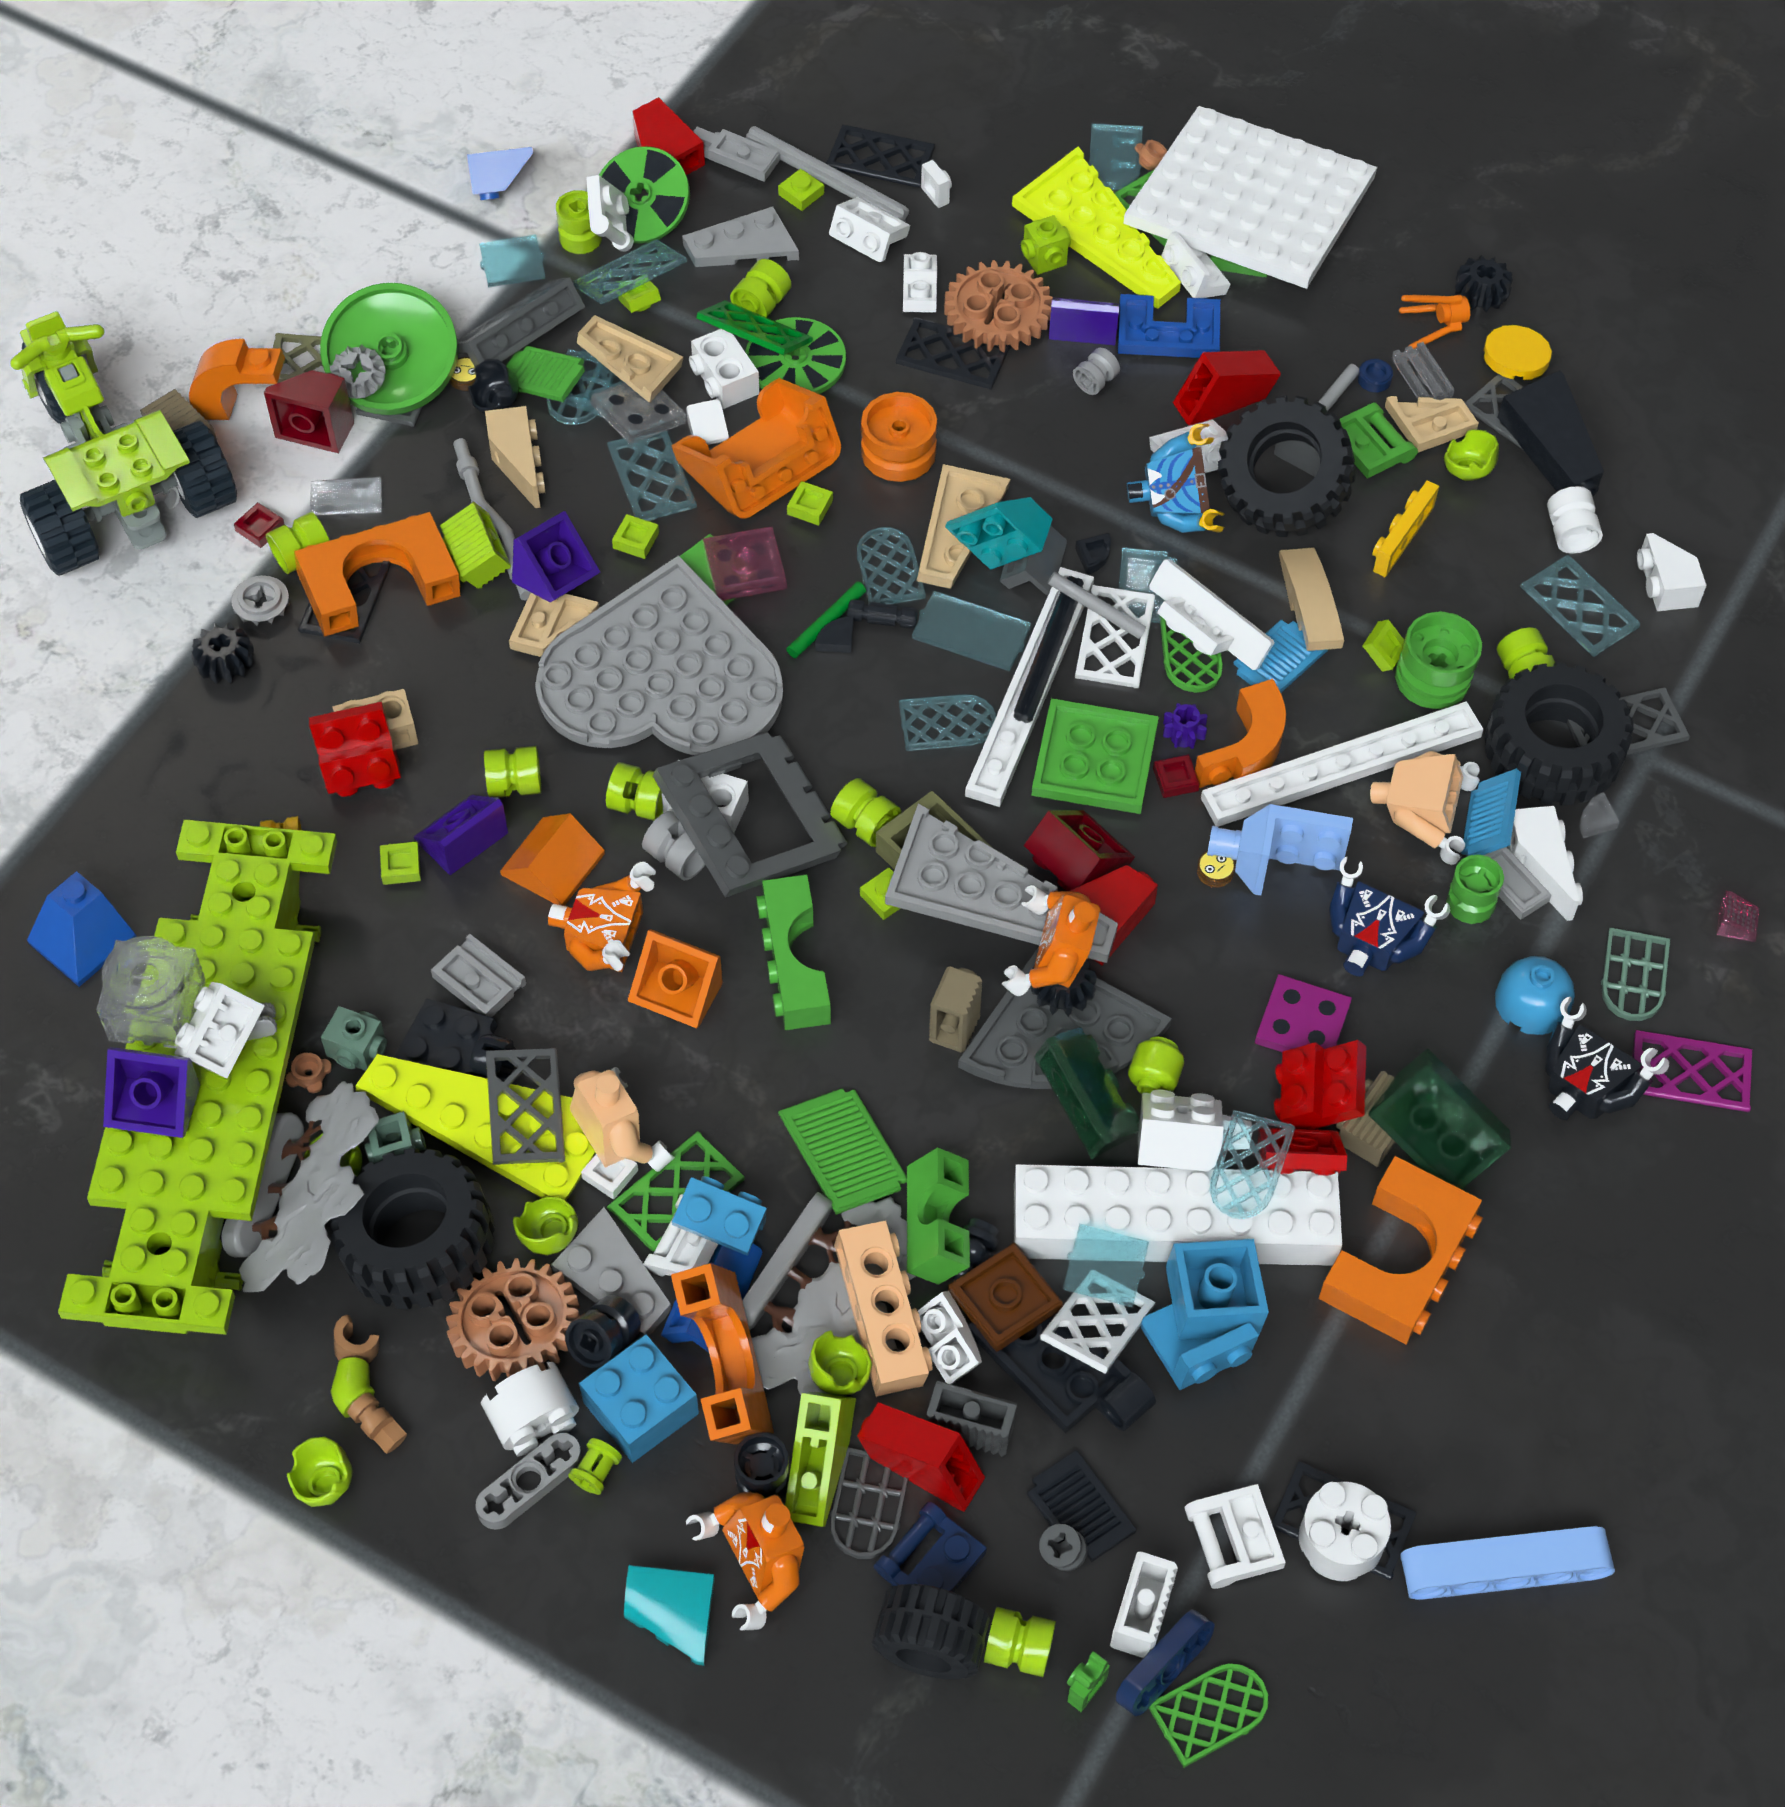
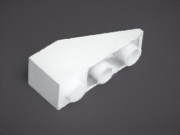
M1554 806L1516 809L1511 844L1508 846V849L1551 894L1549 902L1567 921L1573 920L1578 905L1582 904L1583 893L1580 883H1575L1573 877L1574 859L1572 852L1566 851L1564 844L1566 834L1563 820H1558Z

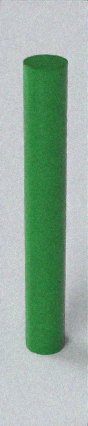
M858 581L852 585L786 648L788 654L795 659L801 655L817 639L819 632L824 626L838 619L848 610L851 600H858L866 593L865 586Z

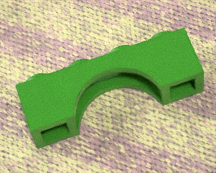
M800 875L763 880V895L756 896L759 919L766 918L768 928H762L764 950H772L773 960L767 961L770 984L777 983L779 993L772 994L775 1016H783L785 1030L831 1024V1008L825 972L803 965L793 956L790 950L794 940L802 932L813 927V904L808 876Z

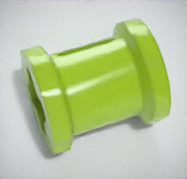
M591 1438L587 1443L588 1451L577 1468L571 1469L568 1476L583 1490L600 1495L604 1490L603 1481L612 1466L620 1463L622 1455L608 1443ZM597 1461H599V1464L597 1465L596 1469L592 1472L591 1470L593 1469L594 1465Z

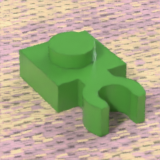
M1093 1651L1087 1664L1085 1665L1081 1662L1069 1677L1067 1684L1071 1688L1067 1702L1080 1712L1084 1710L1107 1680L1110 1668L1108 1661Z

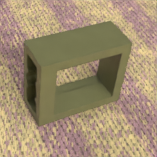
M933 791L876 831V853L894 870L918 803L927 808L930 815L943 823L947 820L957 826L958 832L973 841L980 840L992 847Z

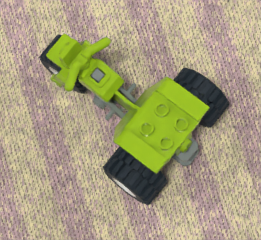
M58 311L26 323L27 329L20 331L23 340L22 350L11 359L10 365L13 369L22 371V383L25 390L27 389L29 398L32 399L39 396L51 418L60 424L68 443L76 442L43 457L55 480L20 494V505L27 524L46 563L56 575H63L99 560V547L89 522L96 520L98 523L102 521L103 516L113 512L118 517L134 548L142 550L162 542L167 534L160 521L161 515L155 504L154 495L161 492L168 494L170 493V488L177 487L182 503L195 518L236 502V485L228 463L214 435L200 420L172 431L162 412L157 410L135 419L129 425L123 423L113 428L110 427L115 424L106 405L102 407L98 405L104 401V397L93 376L94 373L98 372V368L94 361L93 350L87 341L89 339L101 338L104 335L105 331L101 325L66 327Z

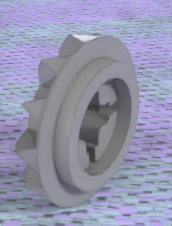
M362 344L360 347L354 348L347 346L345 351L335 355V360L332 366H330L332 374L345 378L348 397L365 398L374 394L383 384L386 374L384 362L375 349H368ZM361 361V366L365 372H360L356 381H354L352 372L349 369H354L356 364Z
M255 576L246 579L236 587L231 598L234 613L239 615L243 623L252 621L256 626L261 621H268L272 624L274 617L284 616L285 607L290 605L286 586L283 582L271 576ZM264 593L267 601L263 602L260 608H257L255 603L259 602Z

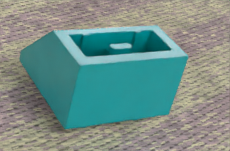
M1031 497L997 502L948 521L945 528L991 570L1041 552L1053 518Z

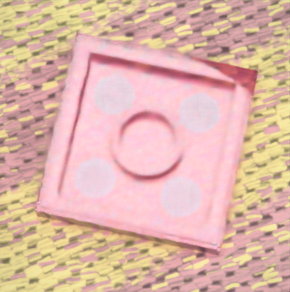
M772 526L703 538L704 550L715 594L721 600L787 589V581Z

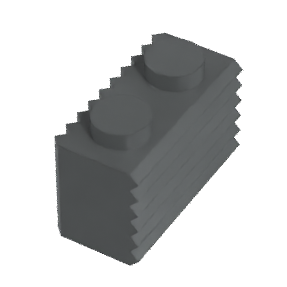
M937 1381L927 1410L926 1420L960 1433L968 1448L974 1446L976 1450L981 1448L984 1452L990 1450L993 1455L999 1453L1002 1457L1006 1455L1016 1422L1018 1403Z

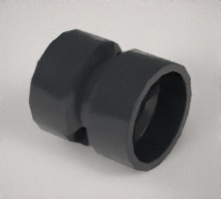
M612 1295L600 1299L568 1326L565 1334L568 1351L583 1366L589 1368L602 1367L636 1340L641 1327L639 1314L634 1306L622 1297Z
M755 1433L745 1437L738 1444L734 1453L735 1479L739 1493H758L763 1495L764 1498L777 1495L781 1499L787 1492L790 1474L789 1454L785 1444L777 1436L769 1433Z

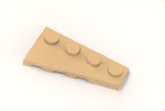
M943 464L919 567L918 582L949 589L952 588L972 552L945 528L946 523L981 508L1001 502L1009 488L1011 479Z

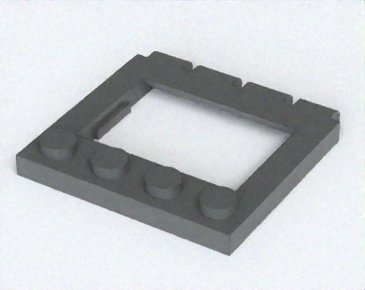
M766 732L658 767L653 774L654 780L725 898L760 886L763 880L782 878L837 858L841 849L848 843L835 821L824 823L831 815L816 791L806 793L813 786L798 762L788 764L794 759V755L781 735L771 738L770 734ZM762 759L813 842L751 863L700 778L706 776L711 778L741 768L742 764Z

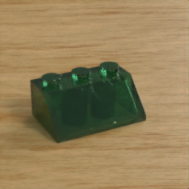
M1079 1027L1046 1039L1034 1058L1091 1159H1094L1133 1138L1139 1131L1137 1127L1139 1119L1131 1104H1124L1117 1091L1120 1089L1114 1073L1109 1068L1105 1070L1098 1058L1100 1050L1095 1039L1090 1034L1085 1035L1083 1029Z
M1428 1048L1397 1074L1368 1112V1115L1424 1171L1460 1189H1463L1511 1149L1510 1130Z

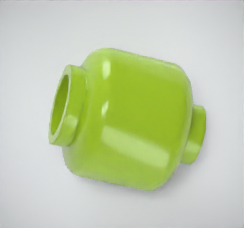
M1152 1037L1149 1040H1145L1139 1043L1135 1049L1128 1070L1129 1079L1141 1094H1151L1153 1090H1168L1172 1092L1178 1084L1184 1066L1183 1055L1179 1051L1178 1046L1167 1038Z

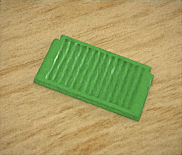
M841 1088L778 1111L780 1118L824 1195L831 1200L832 1209L836 1215L901 1191L900 1184L907 1182L906 1174L856 1090L845 1093L844 1089Z

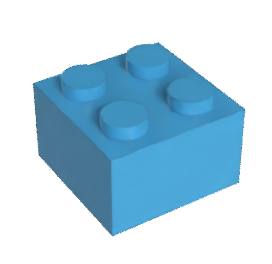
M1254 1239L1173 1244L1166 1264V1272L1179 1340L1217 1338L1247 1323H1251L1257 1334L1260 1335L1269 1311Z
M647 1334L579 1383L583 1403L632 1463L699 1414L697 1394Z

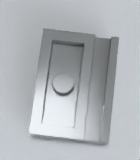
M471 934L466 937V941L461 946L457 945L431 969L432 978L476 1013L488 1017L494 1016L514 997L516 990L526 985L525 976Z

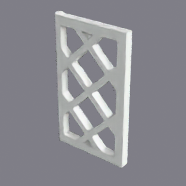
M1092 585L1091 593L1093 595L1111 598L1115 603L1113 607L1146 626V629L1140 638L1139 646L1132 650L1121 638L1128 632L1122 628L1116 631L1105 618L1088 609L1075 678L1139 688L1155 595ZM1133 602L1147 603L1145 614L1139 618L1127 606ZM1100 623L1109 636L1094 644L1090 639L1091 630L1094 625ZM1115 641L1125 654L1110 663L1100 650ZM1092 654L1104 666L1098 671L1084 670L1086 658ZM1131 660L1135 665L1134 677L1122 676L1116 668Z
M1092 1269L1040 1335L1042 1341L1106 1374L1141 1326L1142 1319L1151 1312L1155 1302ZM1094 1282L1105 1288L1107 1293L1090 1294L1088 1288ZM1123 1302H1132L1141 1307L1138 1313L1128 1314ZM1095 1303H1113L1118 1314L1101 1315ZM1076 1304H1085L1090 1315L1073 1316L1071 1310ZM1123 1324L1125 1331L1121 1336L1111 1337L1106 1325ZM1095 1325L1101 1337L1083 1338L1078 1326ZM1058 1327H1068L1073 1338L1064 1339L1054 1332ZM1106 1347L1109 1353L1102 1359L1092 1354L1089 1348Z

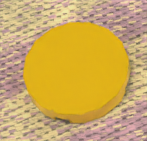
M1518 325L1502 326L1494 329L1487 336L1483 349L1486 364L1494 372L1509 379H1514L1515 376L1523 377V380H1532L1541 376L1548 369L1552 354L1549 342L1541 334L1530 328Z

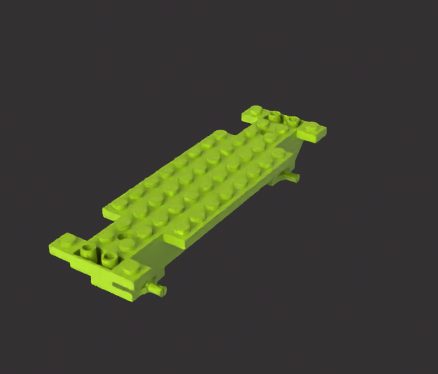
M194 820L183 821L176 849L178 860L212 863L199 915L191 914L190 920L158 919L125 1049L177 1056L175 1055L178 1047L175 1044L176 1036L184 1025L185 1019L190 1024L197 1010L194 1008V1002L202 988L205 986L209 987L211 982L224 984L258 1003L267 1002L274 1005L276 1014L273 1019L277 1023V1032H275V1035L247 1040L228 1078L221 1077L192 1062L200 1088L184 1138L105 1127L87 1200L90 1206L126 1210L113 1261H104L102 1268L103 1277L67 1274L58 1309L61 1319L101 1322L104 1326L170 1333L187 1334L189 1331L227 1335L235 1300L233 1290L241 1291L243 1280L240 1273L220 1272L218 1264L222 1249L220 1235L224 1219L253 1220L315 941L319 942V937H321L320 926L298 924L297 917L301 904L299 897L300 871L330 874L337 846L336 834ZM196 984V990H195L193 1002H192V1005L190 1006V1000H191L192 992H193V989H194V985ZM170 1247L166 1253L154 1255L157 1249Z

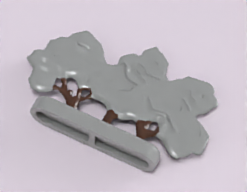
M342 1081L332 1093L317 1096L310 1102L306 1110V1121L309 1123V1128L305 1134L302 1121L297 1115L291 1112L276 1113L253 1220L226 1219L221 1235L223 1248L229 1256L234 1258L248 1257L239 1269L241 1279L245 1282L243 1292L264 1291L281 1271L287 1269V1276L294 1280L296 1284H301L310 1275L318 1273L325 1263L331 1242L327 1237L325 1224L332 1218L345 1216L364 1195L361 1187L358 1184H353L355 1175L350 1166L341 1167L340 1159L350 1149L355 1148L364 1141L371 1130L377 1125L379 1117L375 1108L370 1106V1098L366 1095V1092H354L352 1083ZM322 1120L318 1127L312 1128L316 1121ZM319 1130H323V1135L312 1145L303 1147L304 1143L310 1141L309 1136ZM310 1150V1156L305 1158L302 1153ZM298 1155L301 1163L300 1168L294 1179L286 1183ZM279 1202V1211L277 1215L273 1217V1214ZM269 1230H278L277 1235L270 1238L268 1236Z
M819 1192L810 1200L742 1300L749 1330L754 1328L765 1312L772 1316L773 1329L766 1335L751 1338L762 1384L766 1389H771L791 1379H796L800 1395L805 1392L827 1393L819 1389L810 1375L808 1360L814 1340L826 1331L831 1330L836 1337L852 1335L856 1342L861 1345L839 1262H836L833 1258V1252H836L834 1242L838 1231L830 1234L822 1232V1226L832 1211V1202ZM892 1197L878 1202L871 1201L842 1212L844 1227L842 1229H847L852 1224L861 1226L886 1221L889 1233H895L898 1239L900 1256L896 1258L900 1271L905 1270L907 1272V1221L901 1218V1206L895 1203ZM812 1244L825 1248L829 1256L827 1270L817 1278H810L795 1268L808 1247ZM876 1264L865 1265L866 1270L873 1275L884 1273L882 1268ZM907 1273L909 1280L916 1277L912 1274ZM791 1277L800 1283L798 1304L794 1308L774 1305L772 1303L773 1299L787 1278ZM881 1301L875 1303L878 1310L888 1313L885 1303ZM783 1320L793 1327L792 1332L787 1333L782 1329ZM894 1339L886 1341L887 1346L891 1350L897 1349Z

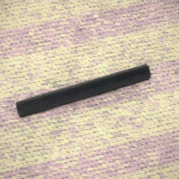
M1073 576L1067 577L1068 580L1083 588L1084 582L1082 579ZM1062 592L1058 596L1015 706L1013 716L1017 721L1030 723L1033 720L1078 602Z

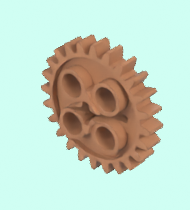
M992 260L991 267L987 268L982 262H979V270L975 271L968 266L966 276L958 273L956 274V282L949 283V291L945 292L944 315L947 316V325L953 326V334L963 333L962 342L964 343L974 339V348L976 349L984 343L987 344L988 352L993 349L994 345H999L1001 352H1005L1006 345H1011L1015 350H1018L1020 341L1029 346L1031 345V336L1040 339L1041 330L1048 329L1053 297L1049 296L1050 287L1043 286V278L1034 279V270L1032 269L1023 273L1022 264L1012 269L1010 268L1009 261H1006L1003 267H998L997 262Z
M518 1258L514 1259L512 1267L508 1269L505 1268L502 1261H499L497 1272L491 1273L489 1269L484 1267L482 1270L483 1279L479 1281L473 1277L474 1281L470 1284V1290L458 1288L457 1293L460 1301L450 1302L449 1304L453 1315L446 1317L450 1329L447 1331V1335L457 1358L461 1357L466 1369L474 1366L477 1376L481 1377L489 1369L492 1381L496 1382L501 1373H506L507 1377H510L516 1372L537 1364L540 1370L544 1371L546 1370L544 1362L548 1359L557 1364L560 1362L558 1350L568 1351L565 1342L566 1330L570 1323L580 1316L578 1311L580 1305L571 1282L565 1283L561 1271L553 1274L550 1264L544 1265L538 1271L534 1259L529 1261L526 1268H521ZM497 1296H504L517 1323L522 1325L525 1336L531 1342L530 1344L526 1345L523 1343L512 1319L506 1315L504 1307ZM509 1342L507 1345L500 1346L503 1343Z

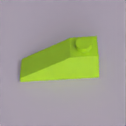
M822 1392L801 1393L785 1502L793 1522L820 1527L826 1526L850 1442L856 1398Z

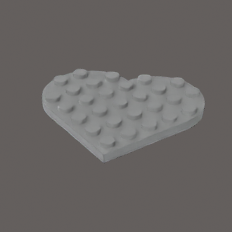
M679 555L557 636L540 658L535 682L538 704L548 723L569 740L596 748L627 746L654 734L660 741L675 750L690 755H698L768 732L779 715L783 701L782 675L773 654Z

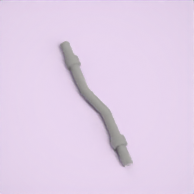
M459 438L453 443L458 458L456 467L459 476L465 480L471 502H475L490 514L511 564L510 569H507L512 580L513 541L516 539L513 529L485 500L478 479L480 471L477 461L471 456L467 441ZM516 585L520 599L528 600L531 592Z

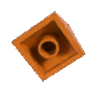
M571 813L543 817L500 870L502 876L554 904L565 906L605 855V850Z
M650 929L647 932L627 1001L698 1028L723 984L721 956Z

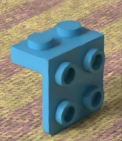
M702 1176L701 1180L691 1177L672 1220V1225L748 1256L758 1230H763L766 1223L767 1208L761 1206L762 1200L746 1192H739L738 1196L723 1190L724 1185L706 1176Z
M1172 1304L1145 1316L1141 1322L1142 1331L1179 1390L1194 1383H1203L1226 1368L1237 1367L1251 1358L1252 1350L1259 1337L1252 1324L1247 1323L1217 1338L1179 1340Z

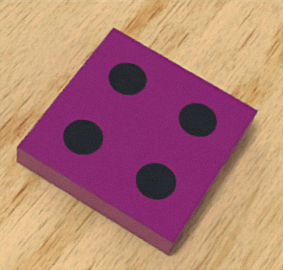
M1278 974L1256 1035L1255 1044L1282 1053L1283 1051L1314 1042L1324 1049L1336 1046L1352 997Z

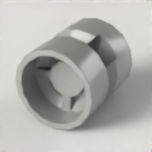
M667 811L660 815L648 828L643 838L642 848L660 863L665 862V866L683 881L693 878L704 868V861L673 811Z

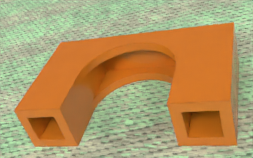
M430 512L413 515L386 525H378L372 529L344 535L334 540L317 545H309L294 551L297 574L324 637L359 627L356 603L347 585V581L360 567L371 563L390 561V563L399 565L409 571L414 577L427 606L460 596L459 573Z
M1394 1156L1377 1186L1372 1205L1414 1226L1426 1239L1430 1249L1431 1260L1415 1272L1392 1274L1382 1271L1341 1250L1323 1282L1319 1299L1407 1345L1413 1332L1419 1335L1422 1334L1431 1316V1313L1426 1311L1429 1302L1433 1300L1438 1303L1449 1282L1443 1278L1448 1267L1456 1270L1461 1262L1466 1249L1460 1245L1465 1236L1471 1239L1475 1236L1483 1220V1217L1477 1215L1482 1200Z
M709 1263L671 1274L680 1316L690 1318L698 1325L706 1342L713 1366L715 1395L701 1398L710 1441L739 1444L745 1437L755 1433L774 1434L735 1272Z

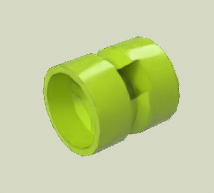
M573 190L563 194L556 202L560 243L565 250L574 254L592 252L599 247L602 237L593 233L590 228L588 192Z
M769 259L758 260L746 277L731 292V302L767 318L776 307V304L780 303L792 287L791 279L784 268Z
M313 512L295 519L292 528L283 525L266 533V539L271 552L286 574L297 570L294 551L309 545L330 541L323 525Z
M1528 627L1516 630L1505 636L1496 648L1497 654L1504 668L1508 671L1510 679H1514L1515 674L1528 668L1531 672L1535 665L1546 663L1547 667H1553L1555 663L1552 655H1546L1548 647L1540 631L1536 628Z
M537 746L516 747L513 754H509L505 748L484 751L488 797H509L513 790H517L520 795L541 794Z
M622 762L617 763L608 783L606 807L626 814L635 810L638 817L655 821L660 815L664 814L662 791L653 778L655 771L649 770L642 774L640 767Z
M856 778L845 785L839 792L831 807L830 815L847 829L857 828L856 836L871 847H876V831L901 814V809L885 796L877 797L876 789L861 778Z
M996 1607L984 1663L1008 1668L1012 1663H1017L1020 1672L1044 1677L1056 1621L1032 1616L1027 1621H1024L1020 1612Z

